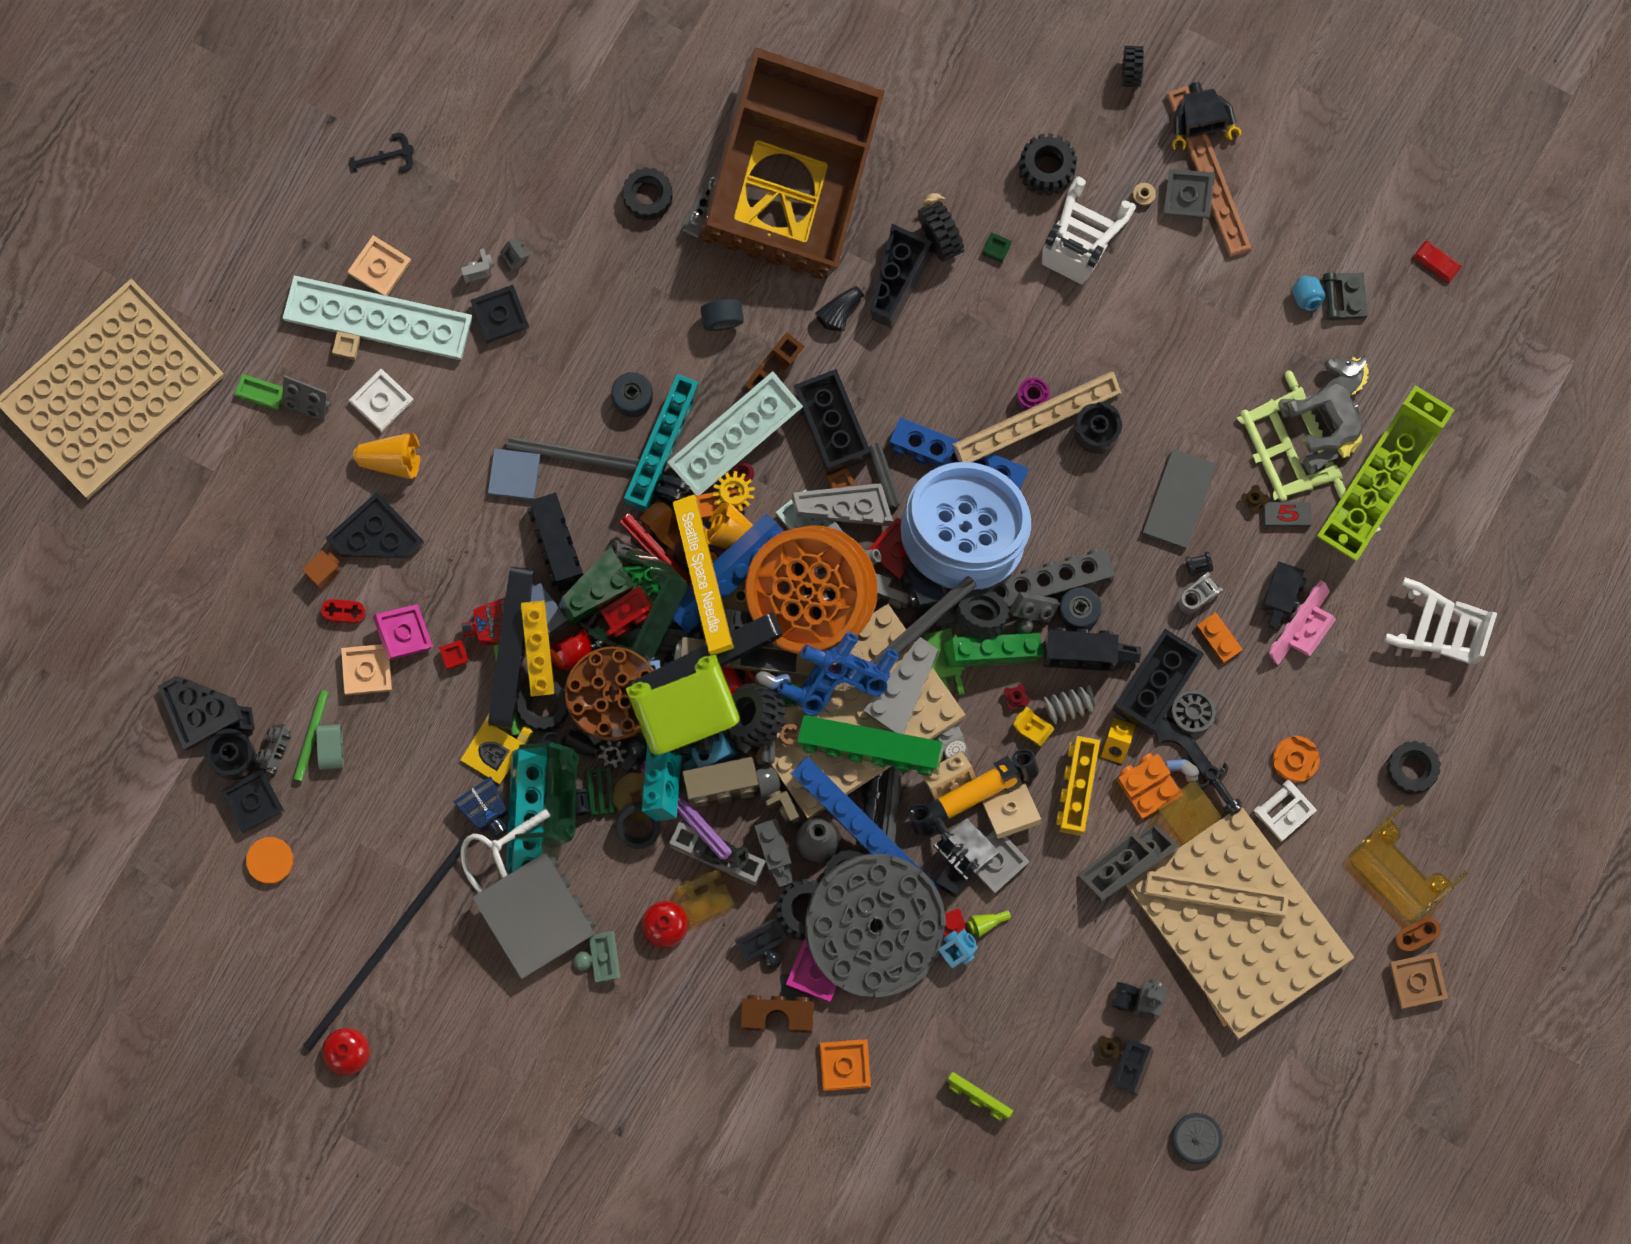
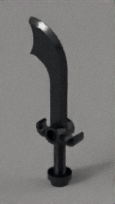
M1164 717L1154 732L1158 744L1170 741L1180 745L1203 776L1205 784H1199L1198 780H1195V787L1202 790L1208 785H1213L1226 803L1224 807L1225 812L1230 813L1231 816L1239 812L1243 808L1241 800L1239 798L1234 800L1219 779V777L1226 776L1229 769L1227 763L1224 762L1223 764L1225 771L1219 772L1218 768L1210 763L1191 734L1181 730L1172 718Z

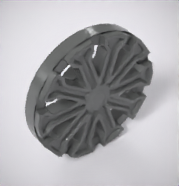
M1188 690L1177 696L1172 705L1171 715L1174 723L1186 733L1196 734L1205 731L1211 726L1215 719L1216 710L1213 701L1208 695L1198 690ZM1192 695H1196V701H1193ZM1184 696L1187 698L1188 703L1183 700ZM1201 699H1205L1206 703L1201 705ZM1180 704L1183 708H1178L1176 705ZM1208 707L1211 711H1204V709ZM1176 713H1181L1184 715L1177 717ZM1187 719L1186 724L1183 725L1181 722ZM1192 721H1193L1194 729H1193V728H1190V724H1191ZM1199 722H1201L1204 726L1200 727Z

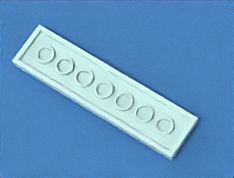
M294 276L283 315V320L336 333L339 331L358 335L363 339L462 360L473 318L470 314Z

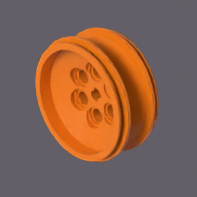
M818 525L790 529L767 541L753 558L745 585L746 602L752 620L754 621L766 614L774 613L784 635L772 643L783 650L800 654L805 644L821 651L837 647L846 632H851L858 636L867 626L873 615L878 592L873 564L860 544L840 530ZM797 563H801L804 567L802 575H799L795 570ZM820 566L825 567L827 571L825 578H821L818 574ZM783 581L790 585L788 594L782 591L781 585ZM805 586L812 588V595L805 593ZM829 588H832L836 593L834 600H830L827 597V590ZM792 603H795L799 608L797 615L792 614L790 611ZM815 606L819 607L822 611L820 619L813 615Z

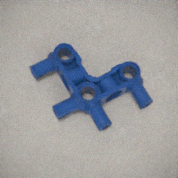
M846 632L838 646L829 650L821 651L805 644L800 652V656L802 659L815 663L816 666L801 687L781 681L777 689L778 695L795 701V704L803 708V711L808 715L819 714L829 702V696L836 685L840 683H848L857 687L859 691L874 696L881 695L887 690L890 670L899 658L898 653L887 648L878 664L852 655L850 652L858 642V637L851 632Z

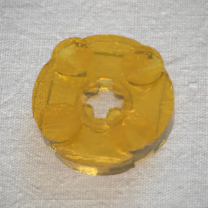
M629 773L617 782L613 791V802L618 813L625 805L632 803V796H630L632 792L640 791V796L643 798L644 774ZM635 812L626 819L638 821L649 816L642 812Z

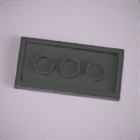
M1172 449L1143 535L1186 550L1216 463Z

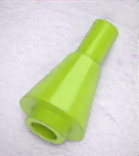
M1006 910L995 915L969 916L967 927L971 935L979 938L997 926L998 923L1011 919V915Z

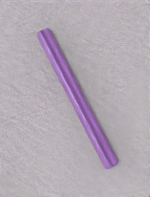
M646 760L640 765V770L644 775ZM679 793L678 813L720 859H728L732 853L731 849Z

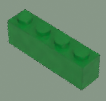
M1040 633L999 635L998 637L984 640L973 637H958L950 639L943 645L946 668L1034 663L1043 656Z

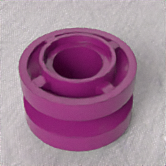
M1035 377L1024 380L1017 392L1019 407L1026 411L1048 401L1050 389L1047 383ZM1034 391L1038 393L1039 398L1035 400L1030 399L1027 393Z

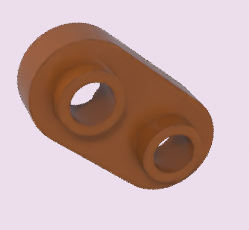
M1432 917L1423 918L1400 930L1396 934L1395 944L1402 952H1412L1435 940L1440 935L1441 926ZM1425 926H1429L1431 928V934H1426L1424 932ZM1403 937H1409L1411 943L1409 945L1404 944Z

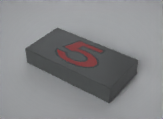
M1268 502L1264 504V527H1311L1312 525L1311 502Z

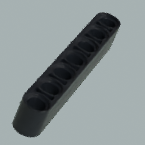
M510 567L488 726L512 729L525 644L521 603L531 601L534 569Z
M774 613L766 614L730 632L733 649L715 654L720 667L722 668L776 641L784 635V632ZM707 644L628 684V687L637 682L649 684L653 690L695 674L697 662L702 657L711 656Z

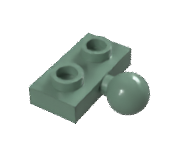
M609 931L589 937L591 955L587 952L577 953L574 957L575 967L578 970L585 971L593 964L594 978L597 983L621 979L615 933Z

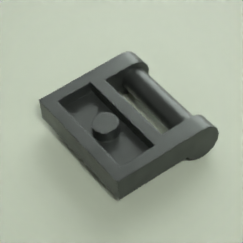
M1364 272L1323 274V282L1326 283L1328 305L1326 319H1366L1368 315ZM1335 283H1340L1343 311L1337 310Z

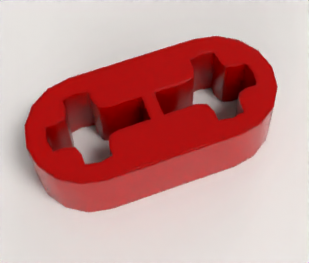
M329 599L321 607V613L330 622L359 624L366 618V610L363 604L357 601ZM331 605H335V608L342 610V612H334L333 616H330L326 610L330 609ZM354 607H358V610L362 613L357 614L356 618H353L352 614L346 613V611H354Z

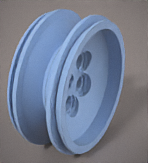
M972 462L946 464L924 475L915 484L909 495L901 522L902 544L912 564L930 580L950 589L957 586L967 576H970L977 584L973 590L985 589L1006 579L1018 566L1031 532L1030 510L1019 488L1001 472L986 465Z

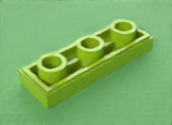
M951 1073L947 1080L950 1084L949 1089L959 1095L962 1092L970 1097L969 1101L979 1108L984 1105L991 1110L989 1114L997 1120L1009 1119L1013 1112L1012 1109L956 1073Z

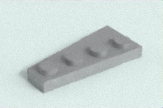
M881 483L795 492L792 494V502L797 517L891 526L893 522Z
M919 637L891 673L887 681V690L881 695L874 696L864 709V713L891 732L905 734V729L913 715V710L921 696L926 679L929 677L939 650Z

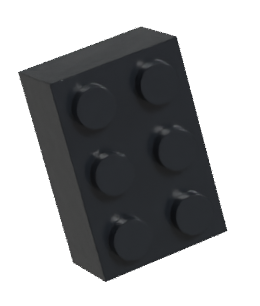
M1054 627L1052 630H1048L1045 638L1044 667L1113 672L1118 662L1119 635L1113 634V631L1109 630L1090 633L1088 629H1076V632L1066 631V628Z

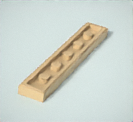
M1148 871L1144 892L1146 896L1286 918L1289 900L1288 893Z

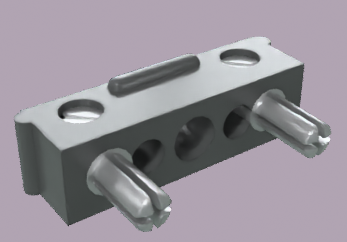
M711 174L683 224V231L698 238L705 208L700 205L707 203V195L710 193L714 176Z

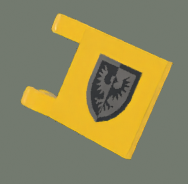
M488 713L481 728L462 756L461 761L485 776H491L495 782L501 785L511 768L512 751L524 748L533 735V730L528 726H524L518 738L515 739L497 727L488 726Z

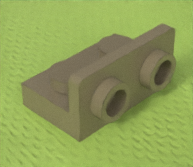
M779 790L768 796L769 800L765 802L769 812L779 808L785 823L790 821L792 827L801 823L787 791L782 793Z

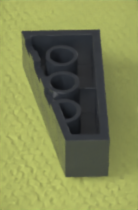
M891 224L883 263L880 267L879 279L870 307L872 320L893 329L934 253L932 241Z

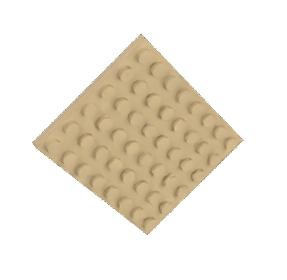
M130 279L0 395V409L88 500L225 375L163 310Z
M889 604L873 613L867 626L857 636L858 642L850 654L870 662L906 630ZM915 641L898 655L899 658L890 670V675ZM933 667L913 710V715L905 729L906 735L934 739L966 718L965 713ZM789 675L791 682L795 683L798 687L803 686L808 678ZM845 682L836 685L829 696V702L817 715H808L803 711V708L797 705L783 707L786 709V714L784 715L786 720L781 728L786 724H795L800 729L803 715L890 731L864 713V709L874 695L859 691L857 687ZM786 732L787 738L785 739L791 738L794 740L796 738L795 733L797 732ZM780 733L777 734L775 739V762L771 764L808 820L825 810V808L790 774L806 756L846 795L891 767L889 765L877 767L872 765L871 762L863 760L862 763H856L843 756L830 758L825 753L817 751L816 754H809L803 752L799 745L795 747L785 746L781 741Z
M1244 808L1232 816L1229 813L1126 886L1238 1040L1354 959L1352 953ZM1148 871L1288 893L1289 900L1286 918L1146 896L1144 892Z

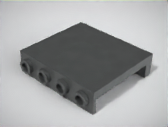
M545 851L499 881L471 896L521 979L595 934L592 928L596 926L589 914L584 916L580 910L583 907L582 902L577 894L571 895L568 890L571 884L564 874L560 876L557 872L556 867L559 865L552 853L547 855Z

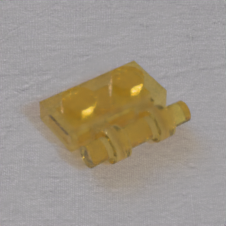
M718 869L710 873L706 871L702 873L701 877L693 881L687 880L683 882L682 886L675 888L678 897L685 894L689 896L690 900L683 902L682 906L692 926L735 906L725 883L716 887L713 882L721 878ZM707 885L709 891L696 896L694 890Z

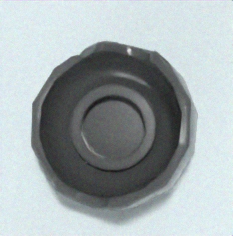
M761 764L756 766L755 769H757L756 776L760 788L759 795L761 802L769 800V795L780 790L781 781L773 767L768 764Z

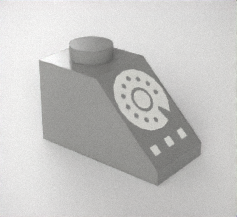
M958 724L953 725L935 737L937 741L943 742V756L945 760L963 752L969 762L972 761Z

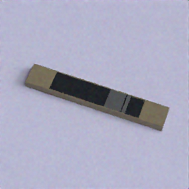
M682 637L680 657L706 645V640ZM762 647L724 667L809 677L816 664L802 659L800 654L791 653L783 649Z

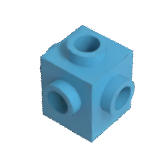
M963 929L959 933H956L954 930L943 938L945 943L938 950L953 969L960 963L964 966L974 958L973 953L978 947L974 937Z

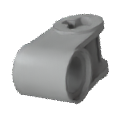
M1209 572L1184 591L1178 602L1180 611L1185 614H1193L1222 593L1223 589L1221 587L1218 588L1212 581ZM1185 598H1193L1196 605L1190 606L1186 604Z

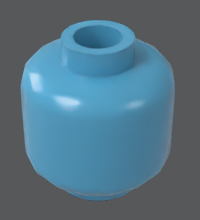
M1302 276L1293 285L1292 293L1297 305L1301 309L1312 311L1322 305L1325 292L1319 279Z

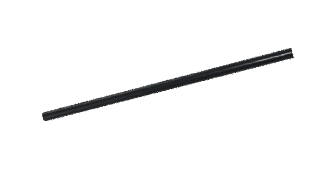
M464 836L303 1044L308 1050L311 1051L459 858L461 846L466 839Z

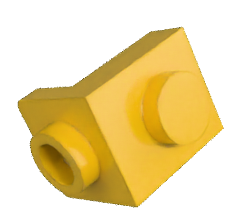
M1028 707L1017 715L1013 726L1021 736L1039 747L1044 744L1054 731V727L1036 716Z

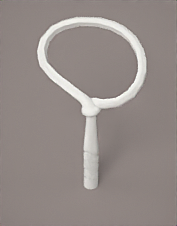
M546 809L525 821L498 841L493 840L491 842L480 834H472L466 837L461 846V863L468 880L477 891L480 892L484 889L476 882L467 864L466 850L470 841L473 839L480 840L493 850V857L502 879L507 876L498 852L501 850V846L548 819L550 814Z

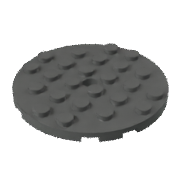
M865 854L848 859L837 865L818 884L807 908L805 919L806 941L816 966L836 986L859 996H890L912 987L929 972V968L940 954L938 949L944 942L945 911L935 885L916 866L904 859L891 855ZM873 919H879L881 922V928L877 932L870 930V923Z

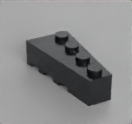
M555 492L530 500L531 508L527 510L531 522L536 521L538 529L534 530L538 544L543 542L545 551L541 553L545 565L550 564L552 572L548 573L552 587L557 585L560 592L571 588L583 576V571Z

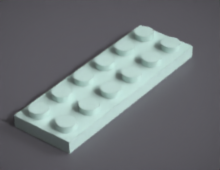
M772 371L668 460V463L682 480L690 486L695 495H701L719 477H722L803 406Z

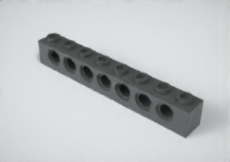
M1100 548L1088 551L1087 555L1082 557L1072 555L1065 558V562L1057 564L1056 561L1045 563L1043 568L1037 570L1031 567L1022 570L1019 575L1012 576L1010 574L1003 581L985 589L991 592L1001 590L1005 594L1003 600L1008 604V609H1010L1019 594L1014 587L1017 584H1024L1027 591L1024 593L1054 598L1065 595L1069 590L1076 587L1089 588L1113 581L1115 573L1107 549L1101 551ZM1090 565L1093 568V572L1086 574L1082 571L1081 566ZM1067 571L1071 574V579L1063 580L1060 578L1059 573ZM1044 577L1049 581V585L1042 587L1037 583V579ZM983 608L971 609V614L978 619L993 615ZM949 610L934 623L936 632L958 625L955 621V612Z

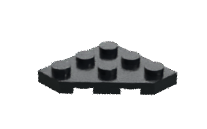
M378 492L371 496L325 538L342 557L408 558L425 543Z
M175 676L157 686L183 750H189L214 736L218 731L227 729L243 720L234 697L184 677Z

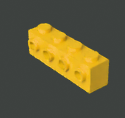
M1077 736L1074 743L1070 742L1068 756L1072 757L1071 766L1066 765L1064 779L1068 780L1067 789L1062 788L1060 802L1064 803L1063 812L1058 811L1056 825H1060L1059 832L1083 836L1085 832L1100 740Z

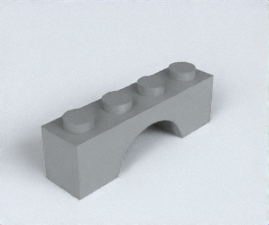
M680 822L669 843L670 848L754 886L757 885L766 866L765 860L749 853L748 862L742 868H737L731 863L728 866L702 860L700 856L704 854L707 844L692 827Z

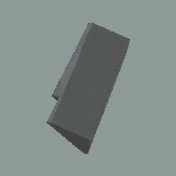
M1154 822L1139 835L1131 831L1078 874V876L1099 902L1103 903L1133 880L1177 851L1180 846Z

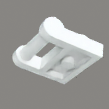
M1289 780L1283 783V787L1261 807L1257 806L1253 810L1254 814L1271 830L1280 842L1317 811ZM1289 794L1292 795L1294 800L1273 818L1267 814Z

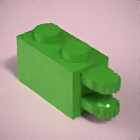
M951 629L923 635L925 641L939 650L933 665L935 672L948 690L947 681L954 679L956 691L959 695L964 694L961 671L965 670V667L946 668L943 648L946 642L952 638H957V635H952Z

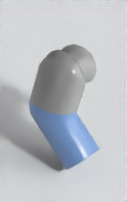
M759 671L755 675V681L759 686L772 691L778 689L781 681L791 684L787 673L775 677L765 671Z
M1166 760V766L1170 772L1181 771L1186 775L1185 778L1188 782L1198 780L1199 770L1188 760Z

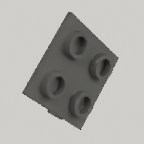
M284 375L282 405L291 410L307 414L311 418L324 421L325 412L331 406V402L327 398V391Z
M287 724L273 725L272 728L267 730L264 737L266 744L264 749H260L256 756L255 762H257V766L255 769H265V772L269 774H274V771L278 770L281 760L276 757L283 758V755L277 753L276 750L285 752L286 749L279 745L287 747L291 738V731L286 729Z

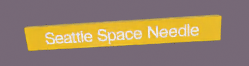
M694 494L674 501L673 506L710 655L733 649V644L697 498Z

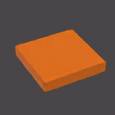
M867 1039L820 1043L823 1091L871 1088Z

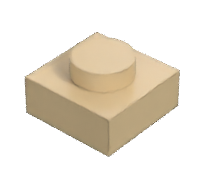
M337 331L332 351L333 356L356 360L361 340L360 336Z

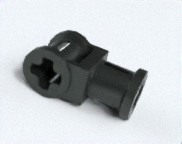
M723 839L722 841L732 852L728 859H720L708 845L704 854L700 856L702 860L715 865L728 866L731 863L737 868L745 866L749 858L747 848H735V846Z

